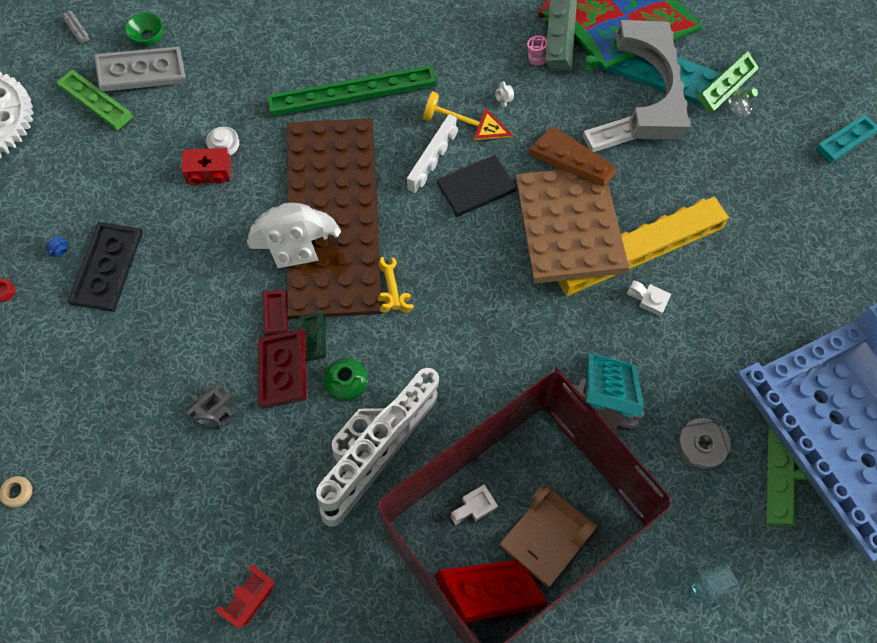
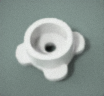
M504 81L500 82V87L495 93L496 99L500 101L502 107H506L507 103L512 102L514 98L513 88L510 85H506Z

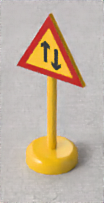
M434 91L431 92L422 120L430 121L436 111L447 116L450 114L457 117L460 121L478 127L474 140L514 136L487 108L484 110L481 121L478 122L438 107L439 94Z

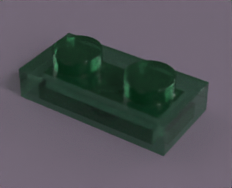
M317 311L300 315V329L306 332V362L326 358L325 313Z

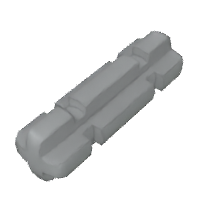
M67 11V13H63L64 21L75 37H77L79 43L84 44L88 42L90 38L80 22L75 18L73 12Z

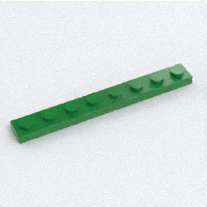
M432 65L269 94L267 98L271 117L436 87V78Z

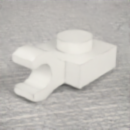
M635 280L627 292V295L641 300L639 307L659 316L662 315L671 296L670 293L651 284L646 289L643 284Z
M482 485L462 497L465 505L453 511L450 518L455 526L466 520L469 516H472L476 522L496 510L498 505L486 486Z

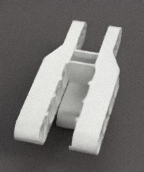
M424 368L420 370L399 396L386 408L358 409L334 437L332 451L334 459L338 463L319 484L316 491L321 518L325 525L334 527L344 520L408 439L412 431L434 406L437 399L436 389L439 384V375L434 369ZM423 378H432V384L429 382L423 384ZM359 426H363L366 428V430L363 433H357L354 431V429ZM371 470L372 472L368 476H366L367 472ZM347 471V472L344 474V476L341 478L340 475H341L343 472ZM353 489H354V490H355V493H354L353 495L349 496L350 493H351V492L353 491ZM326 492H329V494L323 499V495ZM339 510L335 516L325 514L326 511Z

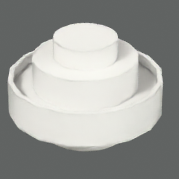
M218 127L208 134L206 144L208 149L228 148L229 154L232 155L239 147V138L236 131L232 128Z

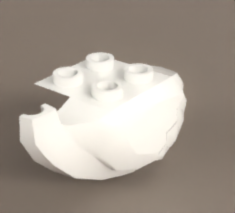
M283 203L262 213L255 220V224L251 226L248 234L247 245L250 249H270L277 268L319 261L311 241L321 237L325 240L329 234L334 235L336 238L341 233V230L335 220L324 212L312 209L310 206L301 203Z

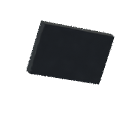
M495 155L437 179V185L457 217L516 191L515 185Z

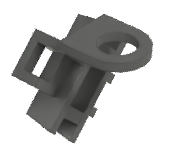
M221 383L212 390L204 385L202 387L204 392L196 397L193 394L191 396L196 404L186 413L192 417V422L196 427H219L221 429L234 417V414L226 407L233 401V396L223 389ZM213 399V401L207 407H205V405ZM225 414H227L226 417H224L221 421H219L220 418H222Z

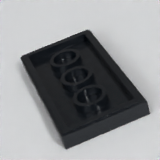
M97 222L67 301L70 305L115 312L143 234L142 229Z

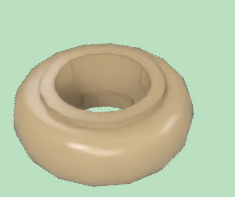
M21 476L7 479L0 488L1 502L11 508L26 504L32 495L30 481ZM21 485V493L18 497L11 499V489Z

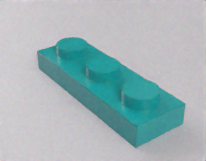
M864 114L819 143L816 150L826 160L833 163L877 134V125Z

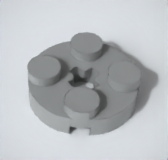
M707 418L694 419L679 434V451L691 467L700 469L715 468L726 459L730 451L731 442L727 431L721 425L718 426L712 423L713 420ZM700 438L710 443L707 449L699 446Z

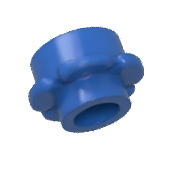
M61 236L51 239L45 246L48 250V255L62 256L68 251V242L63 240Z

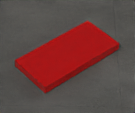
M516 560L439 570L435 575L450 605L464 623L544 609L548 603L528 570Z

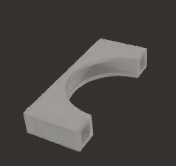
M621 20L615 33L617 50L636 54L649 61L661 74L666 88L665 98L660 102L646 107L635 108L629 120L632 138L683 139L686 132L690 129L691 120L687 115V100L684 99V84L680 79V65L677 63V49L674 47V33L671 31L670 22Z

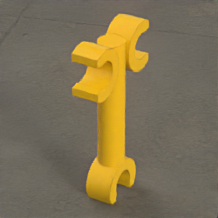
M381 257L378 264L380 271L385 274L389 293H380L377 298L378 301L387 303L382 304L380 311L389 312L392 308L404 313L411 312L414 307L413 304L405 303L409 301L411 294L403 293L400 297L398 295L393 272L397 264L396 259L391 258L389 265L384 262V257Z

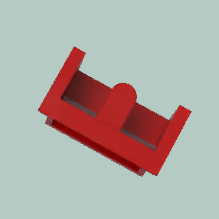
M252 564L248 569L253 574L243 587L239 586L235 589V597L228 607L223 609L219 606L216 609L220 615L238 629L248 624L274 589L273 584L275 582Z

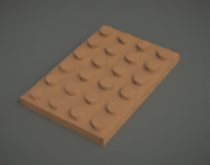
M563 169L516 174V184L534 284L626 274L629 272V264L608 183L602 186Z

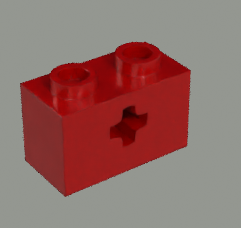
M228 148L183 150L182 174L186 183L200 185L201 183L222 184L223 182H231V157Z

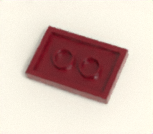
M297 329L258 338V407L265 409L307 400L306 332L303 329Z

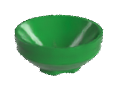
M144 12L134 15L127 21L125 32L132 43L140 46H149L161 39L164 27L159 16ZM146 33L153 34V37L145 40L142 38Z
M349 358L339 359L327 368L324 376V385L328 394L334 399L352 401L365 392L368 385V375L363 365L358 361ZM341 370H350L352 377L348 381H341L338 378Z

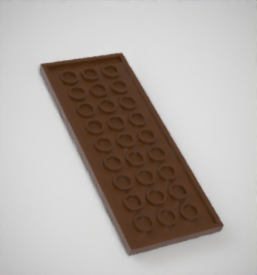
M373 118L288 122L287 203H301L310 206L312 209L324 212L335 220L341 230V233L336 238L334 235L329 234L325 240L321 237L311 241L319 261L287 267L288 319L382 314L380 311L382 301L377 299L381 293V275L378 264L380 254Z

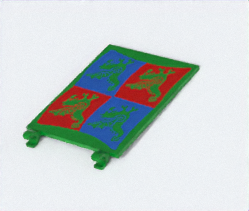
M577 0L574 37L591 54L585 58L587 64L583 65V68L590 72L598 65L605 70L638 56L633 53L617 50L615 33L621 20L670 22L671 31L674 33L673 41L701 30L703 25L678 0ZM545 9L543 14L546 17L542 18V21L548 25L549 9Z

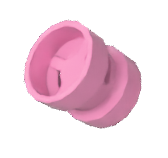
M533 36L527 42L529 62L536 66L546 63L547 39L543 36Z

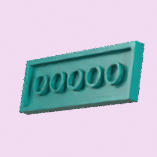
M640 56L605 69L608 72L666 93L665 83L659 71L649 61ZM676 57L677 63L680 65V79L684 84V99L703 106L697 95L721 73Z
M589 353L586 362V402L590 403L591 407L599 410L610 408L617 410L618 414L625 417H633L634 415L641 417L644 403L636 365Z

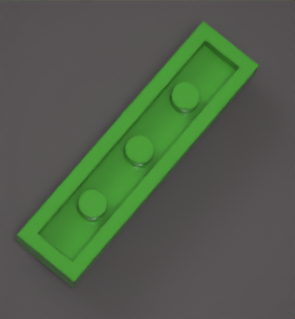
M74 70L69 71L56 82L60 89L117 131L133 118L130 111L104 92H100V89Z

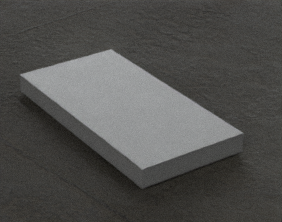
M180 47L94 54L100 92L186 83Z

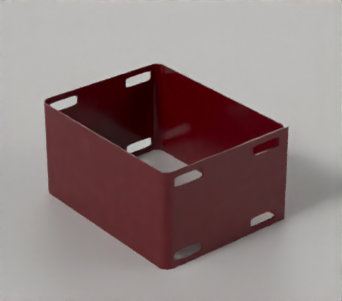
M557 367L554 372L548 374L384 495L379 501V511L385 536L464 643L479 642L390 522L537 412L544 410L552 417L574 445L585 454L642 521L644 528L504 643H511L641 536L670 507L671 500L666 491ZM563 382H564V383L566 384V386L573 392V394L580 400V402L585 406V408L587 409V411H586V410L583 408V406L576 400V398L569 392V390L565 387V385L563 384ZM636 465L648 476V478L660 490V492L663 494V497H661L656 492V490L649 484V482L642 476V474L636 468ZM619 488L625 493V495L631 500V502H632V503L637 507V509L642 513V515L644 516L643 518L638 514V512L632 507V505H631V504L626 500V498L621 494V492L619 491Z

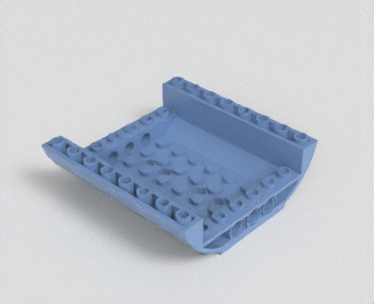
M877 304L869 307L855 321L764 366L757 362L739 371L736 375V380L866 563L877 560ZM814 394L819 395L823 403H819L815 399ZM829 415L835 416L839 424L833 423ZM861 457L869 461L870 468L862 463Z

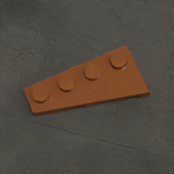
M554 126L529 148V156L602 186H605L616 174V166Z

